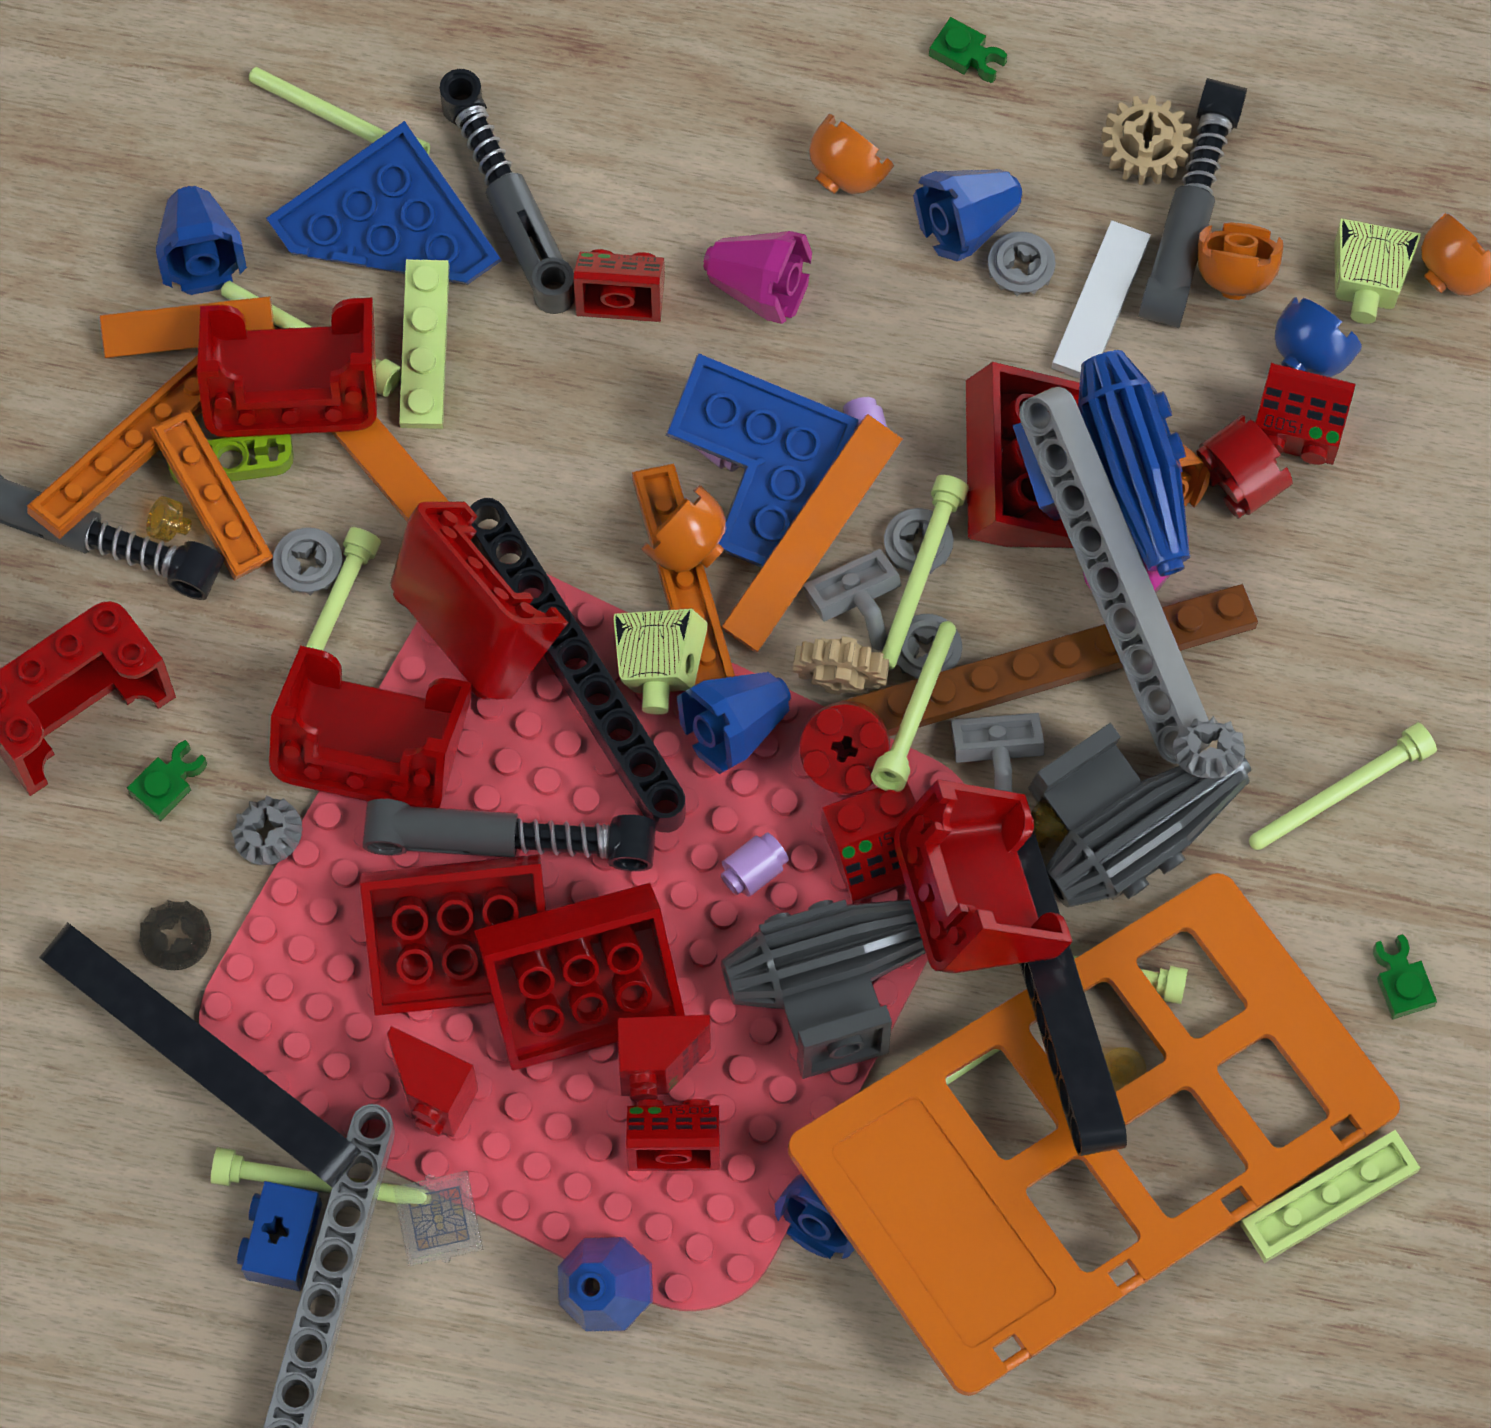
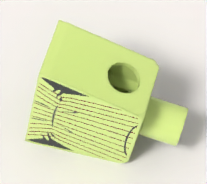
M1341 218L1334 243L1335 297L1339 300L1353 302L1350 315L1352 320L1362 324H1370L1376 321L1378 307L1393 309L1395 307L1420 240V233Z
M693 609L614 614L615 640L621 682L633 692L643 693V712L656 715L668 713L670 691H686L695 685L708 622Z

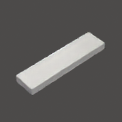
M1111 220L1056 352L1051 369L1080 379L1081 364L1093 356L1104 353L1149 244L1151 234Z

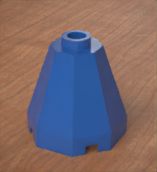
M1000 169L934 171L920 178L918 184L923 185V187L916 189L913 195L921 231L926 238L933 233L940 243L933 246L938 256L960 261L971 256L1018 211L1021 204L1022 187L1016 177L1012 176L1008 171Z
M187 186L178 189L167 200L156 245V255L163 284L172 287V282L177 283L181 286L182 292L194 295L219 290L225 282H233L232 274L237 269H239V274H241L247 268L240 232L211 193L197 186Z
M769 672L705 680L677 696L680 725L686 735L694 732L699 742L692 745L697 756L718 774H721L746 760L790 711L789 701L791 694L786 683Z
M625 1237L584 1238L558 1265L559 1306L585 1331H625L653 1302L652 1263L643 1254L641 1255ZM594 1280H597L600 1284L599 1291L593 1287Z

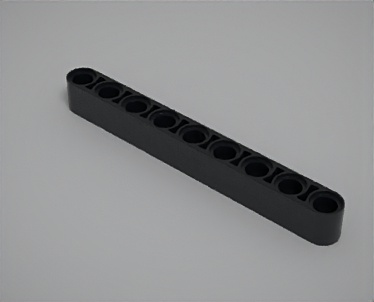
M482 498L475 501L470 506L478 516L471 525L477 531L471 539L472 543L515 593H522L529 588H536L542 592L539 597L532 600L531 606L544 613L550 607H556L567 620L568 624L544 654L546 661L642 814L656 822V830L659 832L669 833L677 830L682 826L686 815L685 794L680 784L505 507L493 498ZM486 519H493L498 522V525L491 529L478 527V524ZM506 554H516L520 557L513 564H505L500 561V558ZM573 658H580L586 661V665L577 670L566 667L565 663ZM596 693H602L609 698L606 703L601 705H593L587 701L591 695ZM616 729H626L631 733V736L623 741H616L609 735ZM641 764H647L654 769V772L646 777L636 776L631 771ZM670 800L677 805V808L670 813H661L654 806L660 801Z
M1033 830L1030 838L1027 839L1017 852L1038 918H1040L1045 913L1060 914ZM1070 945L1056 958L1020 963L1077 1154L1084 1156L1126 1148L1127 1134L1124 1118Z
M68 922L39 956L41 960L332 1188L361 1153V1150Z

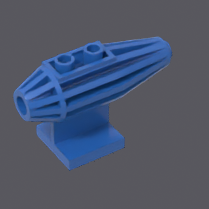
M1122 350L1108 351L1093 356L1081 364L1078 408L1138 552L1148 571H1158L1160 577L1175 574L1185 569L1183 562L1190 558L1181 477L1183 469L1179 460L1186 457L1178 432L1171 434L1166 418L1172 416L1167 396L1164 391L1157 393L1153 385ZM1021 423L1013 425L1014 432L1038 506L1054 521L1060 520L1061 517Z

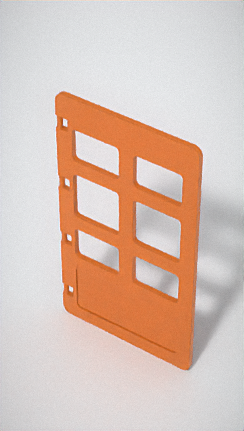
M1220 873L1209 875L1074 959L1084 992L1100 982L1109 983L1164 1057L1162 1063L1116 1091L1125 1126L1179 1091L1186 1090L1194 1096L1245 1165L1244 1173L1178 1216L1170 1218L1162 1212L1117 1150L1084 1156L1077 1154L1047 1054L1029 1029L1037 1021L1027 989L818 1117L791 1136L788 1143L789 1157L948 1382L958 1393L971 1396L981 1392L1026 1360L1031 1359L1121 1300L1122 1297L1134 1289L1147 1283L1232 1227L1236 1222L1253 1211L1258 1210L1361 1140L1366 1139L1389 1124L1399 1113L1400 1102L1397 1095L1234 881L1227 875ZM1180 932H1188L1194 937L1245 1006L1244 1011L1201 1038H1193L1189 1035L1137 965L1138 958ZM1263 1038H1267L1274 1043L1326 1113L1324 1121L1281 1148L1274 1147L1217 1070L1218 1066ZM993 1049H999L1005 1054L1056 1124L1055 1131L1009 1160L1001 1159L946 1084V1078ZM1348 1118L1357 1130L1339 1140L1331 1128ZM1073 1159H1079L1084 1162L1138 1237V1241L1092 1272H1084L1079 1268L1026 1193V1189ZM1239 1189L1247 1202L1229 1212L1221 1200ZM1127 1262L1136 1275L1117 1286L1109 1273ZM1013 1337L1021 1347V1350L1002 1362L994 1348Z

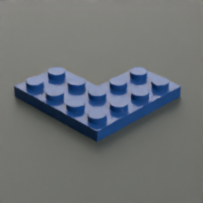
M698 354L665 436L745 468L726 517V531L719 544L724 548V553L762 567L854 433L859 419Z

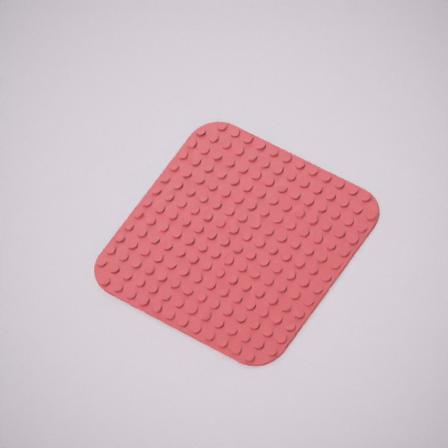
M548 575L683 789L686 815L682 826L677 830L669 833L656 830L653 866L645 871L616 869L609 865L608 858L604 857L602 859L597 854H592L589 858L584 853H576L573 857L569 852H561L557 856L553 851H545L542 855L540 854L546 911L651 883L661 908L685 1015H710L711 1049L668 1094L658 1095L657 1100L664 1101V1106L683 1105V1101L688 1099H705L710 1101V1105H719L720 1170L628 1171L626 1152L627 1106H637L638 1101L631 1100L630 1096H621L618 1042L512 1071L493 1003L374 1015L360 890L361 873L509 857L406 851V853L401 855H379L368 852L362 847L368 801L323 791L318 792L302 820V836L298 846L291 855L277 863L213 973L202 997L199 1024L345 1138H347L351 1120L359 1108L368 1104H378L384 1107L390 1113L395 1129L394 1141L386 1166L387 1170L430 1192L459 1186L464 1209L563 1259L584 1238L625 1237L641 1255L643 1254L652 1263V1304L677 1311L708 1310L730 1303L749 1291L765 1274L787 1234L786 1232L791 1223L786 1221L784 1216L778 1222L775 1216V1203L786 1187L801 1174L788 1154V1143L791 1136L802 1127L859 1093L878 1058L875 1057L802 1079L797 1064L798 1048L785 1010L733 1004L724 980L721 960L757 933L759 925L764 924L773 915L779 913L798 914L808 911L811 905L824 900H832L833 903L846 900L847 905L852 904L821 826L822 807L878 788V786L873 783L865 790L850 794H840L823 789L804 771L800 758V740L810 718L825 706L789 690L791 694L789 701L790 711L746 760L718 774L701 760L694 751L692 745L699 742L694 732L686 735L680 725L677 696L685 691H670L668 713L659 715L648 714L642 711L643 693L633 692L621 682L613 619L614 614L628 612ZM529 588L522 592H529L533 598H537L542 594L536 588ZM417 621L379 689L425 698L430 683L435 679L443 677L462 681L467 680ZM544 656L512 699L485 700L471 691V699L447 789L439 808L518 813V819L521 818L523 823H532L536 819L538 824H548L552 820L554 825H563L567 821L569 826H579L583 822L585 827H595L597 823L599 825H610L612 819L619 815L644 816ZM573 658L565 663L566 667L574 670L586 665V661L580 658ZM732 663L735 676L755 674ZM602 693L593 694L587 699L593 705H601L609 700L607 695ZM616 729L609 736L616 741H623L628 739L631 733L626 729ZM890 738V749H891L892 744H893V742H894V739H891V738ZM833 742V746L839 749L838 756L846 758L849 752L857 753L858 751L854 747L844 750L842 742ZM910 748L907 759L911 772L907 782L916 802L937 779L964 784L944 764ZM641 764L633 768L631 772L636 776L646 777L651 775L654 769L647 764ZM663 800L658 802L654 808L661 813H670L677 808V805L670 800ZM767 832L770 833L784 848L789 861L782 866L783 871L750 897H747L742 892L735 895L721 878V873L725 871L722 861L754 836L761 837ZM516 849L515 857L537 855L539 853L537 850H529L525 854L522 849ZM905 885L854 904L910 900ZM926 953L872 982L880 1007L886 1005L892 1020L891 1031L928 961ZM391 1026L474 1066L478 1092L454 1137L441 1132L439 1137L433 1136L415 1125L417 1120L412 1117L387 1036ZM378 1119L368 1120L363 1124L361 1134L367 1138H377L383 1134L386 1125ZM459 1189L449 1190L452 1199L460 1197ZM448 1190L444 1191L445 1199L450 1200ZM440 1192V1197L444 1198L443 1192ZM461 1199L451 1201L452 1203L462 1207V1205H459L462 1204Z

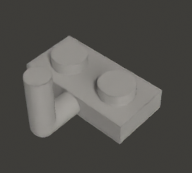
M881 549L803 585L807 599L824 622L858 607L865 618L872 647L876 650L884 648L887 634L881 610L873 599L902 585L899 573Z
M1039 713L951 720V735L956 763L992 760L994 767V789L1012 792V766L1010 758L1044 756V739Z

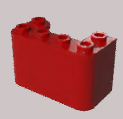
M107 601L94 605L0 668V756L29 796H32L48 785L44 775V765L46 760L55 754L44 737L116 689L127 705L135 701V699L143 698L153 702L157 709H160L176 698L163 658L126 609L118 603Z

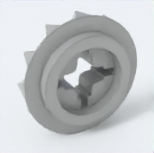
M1013 232L1004 235L994 243L989 252L988 268L990 278H993L998 283L1000 290L1007 289L1014 292L1016 296L1028 292L1035 295L1038 289L1044 285L1048 286L1055 271L1056 262L1052 248L1044 239L1033 233ZM1015 252L1017 257H1020L1023 262H1031L1028 265V276L1022 273L1019 268L1012 269L1015 261Z
M923 508L905 510L896 515L888 524L884 534L885 552L894 562L896 569L902 568L911 573L917 555H914L913 544L906 541L914 540L919 528L923 529L922 535H925L933 511ZM948 523L929 572L930 574L942 564H946L953 549V534Z
M301 528L288 533L278 543L273 554V567L279 582H282L293 593L295 591L305 592L310 596L314 591L328 590L330 584L338 576L343 561L341 548L337 541L327 532L317 528ZM316 551L315 560L321 567L315 568L310 566L301 575V563L296 558L307 559L310 554Z
M920 614L913 617L897 661L902 673H908L916 679L919 678L928 654L916 659L919 653V645L916 640L926 645L934 641L940 624L948 620L934 614ZM957 629L940 672L955 668L961 659L962 641Z
M1214 716L1208 722H1201L1194 718L1190 726H1180L1178 736L1174 739V757L1183 770L1196 777L1214 779L1227 776L1234 772L1243 762L1245 756L1243 733L1236 732L1231 721L1222 724L1218 723ZM1218 740L1217 749L1210 747L1201 752L1202 742L1209 744L1212 741Z
M266 795L265 800L259 802L249 801V807L242 814H236L237 823L235 829L231 830L235 848L244 859L257 865H272L286 859L296 849L302 836V820L297 810L284 798L279 800ZM268 817L271 824L277 828L268 832L264 843L263 837L256 832V829L263 828Z

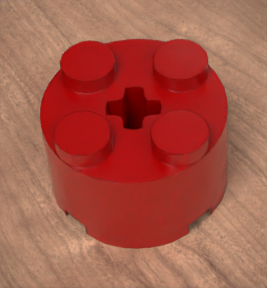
M1245 415L1239 416L1209 437L1196 450L1197 455L1204 462L1203 464L1209 469V486L1220 485L1227 494L1223 500L1229 511L1237 519L1244 515L1252 514L1293 484L1288 468L1286 467L1280 471L1276 465V458L1281 455L1272 441L1252 419L1246 422Z
M839 701L818 710L808 721L800 740V758L804 771L823 789L840 794L859 792L873 784L871 773L876 760L884 755V753L890 751V738L882 719L873 709L855 701ZM844 736H849L852 738V746L857 748L858 751L857 753L849 752L846 758L838 756L839 749L833 746V742H841Z

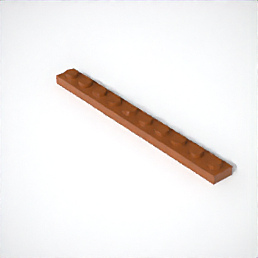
M1243 584L1162 607L1180 651L1256 629L1258 624L1257 617ZM1103 624L940 672L918 728L1123 668V665L1107 627ZM918 679L843 701H855L870 707L884 722L889 736L896 735ZM844 736L841 741L844 750L853 747L852 738Z

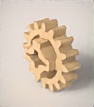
M1151 95L1148 104H1142L1139 97L1134 96L1132 107L1129 108L1126 104L1120 102L1116 114L1109 113L1107 115L1106 127H1103L1101 141L1105 142L1103 143L1102 155L1105 157L1112 156L1109 165L1111 170L1119 167L1124 169L1122 179L1127 180L1132 174L1138 175V184L1143 185L1146 177L1152 176L1153 181L1156 184H1160L1162 173L1165 172L1169 177L1174 178L1178 166H1186L1187 153L1191 152L1193 139L1189 138L1192 126L1191 124H1182L1184 118L1182 110L1175 113L1170 112L1171 101L1167 100L1162 106L1156 105L1155 96ZM1145 132H1149L1148 140H1150L1147 149L1144 147L1145 140H1143Z
M844 636L841 639L820 638L815 639L814 643L803 641L802 646H796L793 672L799 673L800 679H812L811 684L822 686L827 693L840 695L841 693L854 692L861 694L862 692H867V688L879 690L880 686H886L889 659L883 658V653L871 652V647L861 646L857 643V639Z

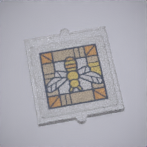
M468 1171L436 1178L434 1175L428 1174L425 1180L393 1187L408 1266L437 1260L449 1263L451 1257L484 1250Z

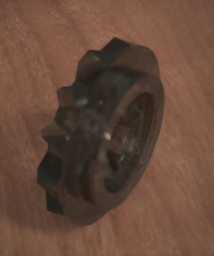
M167 900L165 904L157 908H151L144 922L140 923L139 942L143 953L154 965L166 970H182L193 966L206 954L211 943V927L203 911L190 904L187 900L184 902ZM180 919L182 932L188 935L189 938H177L169 949L168 937L161 930L173 929Z

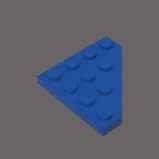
M405 121L266 218L289 252L296 256L405 274L406 259L449 260V282L465 285L470 284L502 261Z

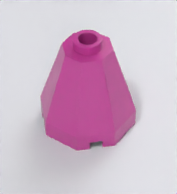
M793 231L728 237L716 241L714 246H710L707 249L703 267L707 271L710 283L765 320L783 324L786 322L785 317L792 318L796 315L807 290L810 274L802 273L803 262L811 264L812 250L806 235Z

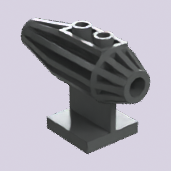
M1110 722L1038 771L1028 789L1037 802L1045 798L1068 831L1046 866L1055 896L1066 907L1106 899L1114 900L1123 893L1127 899H1130L1149 885L1146 879L1147 876L1159 868L1165 875L1186 860L1182 852L1190 846L1239 792L1250 783L1248 773L1251 772V766L1245 756L1241 765L1234 772L1220 778L1207 779L1196 777L1183 770L1180 766H1177L1141 781L1116 746L1121 736Z
M824 900L811 905L808 911L794 915L779 913L769 917L764 924L759 925L757 933L721 960V967L733 1004L785 1010L798 1048L797 1064L802 1079L889 1053L892 1020L887 1006L880 1007L872 982L926 952L910 900L848 905L846 900L835 903L832 900Z

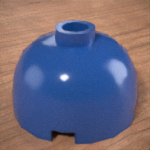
M1294 297L1278 319L1275 330L1276 347L1284 357V360L1281 362L1282 366L1326 377L1335 376L1346 369L1361 351L1362 344L1352 331L1347 337L1340 331L1338 327L1342 321L1324 307L1306 298L1298 302L1297 297Z
M799 1174L786 1187L775 1203V1216L778 1222L784 1216L785 1220L791 1223L786 1233L806 1250L823 1258L831 1259L835 1252L843 1253L842 1259L848 1258L855 1250L803 1175Z

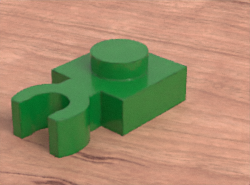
M952 17L949 18L929 48V56L963 75L971 66L977 69V73L982 80L994 83L997 71L986 64L996 62L1001 66H1005L1007 63V53L998 47L985 48L986 35Z
M186 740L175 746L172 752V760L168 764H165L157 757L127 787L128 793L160 822L191 791L190 785L185 779L200 775L207 766L206 758L203 755H200L193 763L182 761L183 757L191 750Z
M1403 934L1398 935L1395 940L1399 953L1396 955L1386 953L1381 941L1376 942L1373 947L1375 960L1387 969V971L1379 973L1377 981L1392 1019L1435 1007L1437 1003L1422 961L1409 964L1407 960L1410 946Z

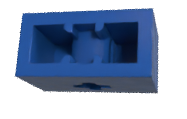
M265 1181L262 1193L254 1194L249 1210V1220L254 1221L250 1238H242L237 1256V1264L242 1265L241 1270L246 1280L300 1291L322 1208V1201L318 1192ZM279 1227H283L287 1237L281 1236L277 1244L272 1243L269 1234H276Z

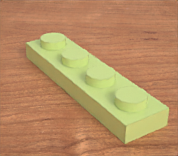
M406 259L400 428L443 429L449 260Z
M1394 1130L1244 1218L1240 1226L1263 1262L1266 1263L1418 1173L1420 1166L1397 1131Z

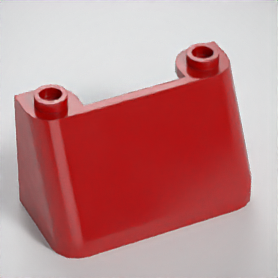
M350 298L337 303L332 309V326L247 330L244 315L232 306H200L197 377L203 420L206 428L212 434L219 437H245L359 431L370 427L375 422L377 416L373 298Z
M465 501L421 502L410 515L390 582L391 588L394 591L393 596L397 602L411 612L466 680L472 683L471 691L475 695L485 700L512 699L568 622L556 607H550L546 613L537 610L530 605L534 598L529 592L515 593L471 541L477 532L471 525L478 516Z
M300 645L271 714L270 770L282 782L368 802L374 799H393L405 802L413 807L439 808L447 789L469 707L472 683L453 678H438L430 683L425 698L342 681L341 664L332 654Z
M937 779L897 825L894 837L895 851L927 959L931 968L935 971L960 973L1053 959L1058 957L1073 942L1063 916L1050 912L1038 918L1017 852L1027 839L1030 838L1034 830V819L1025 794Z

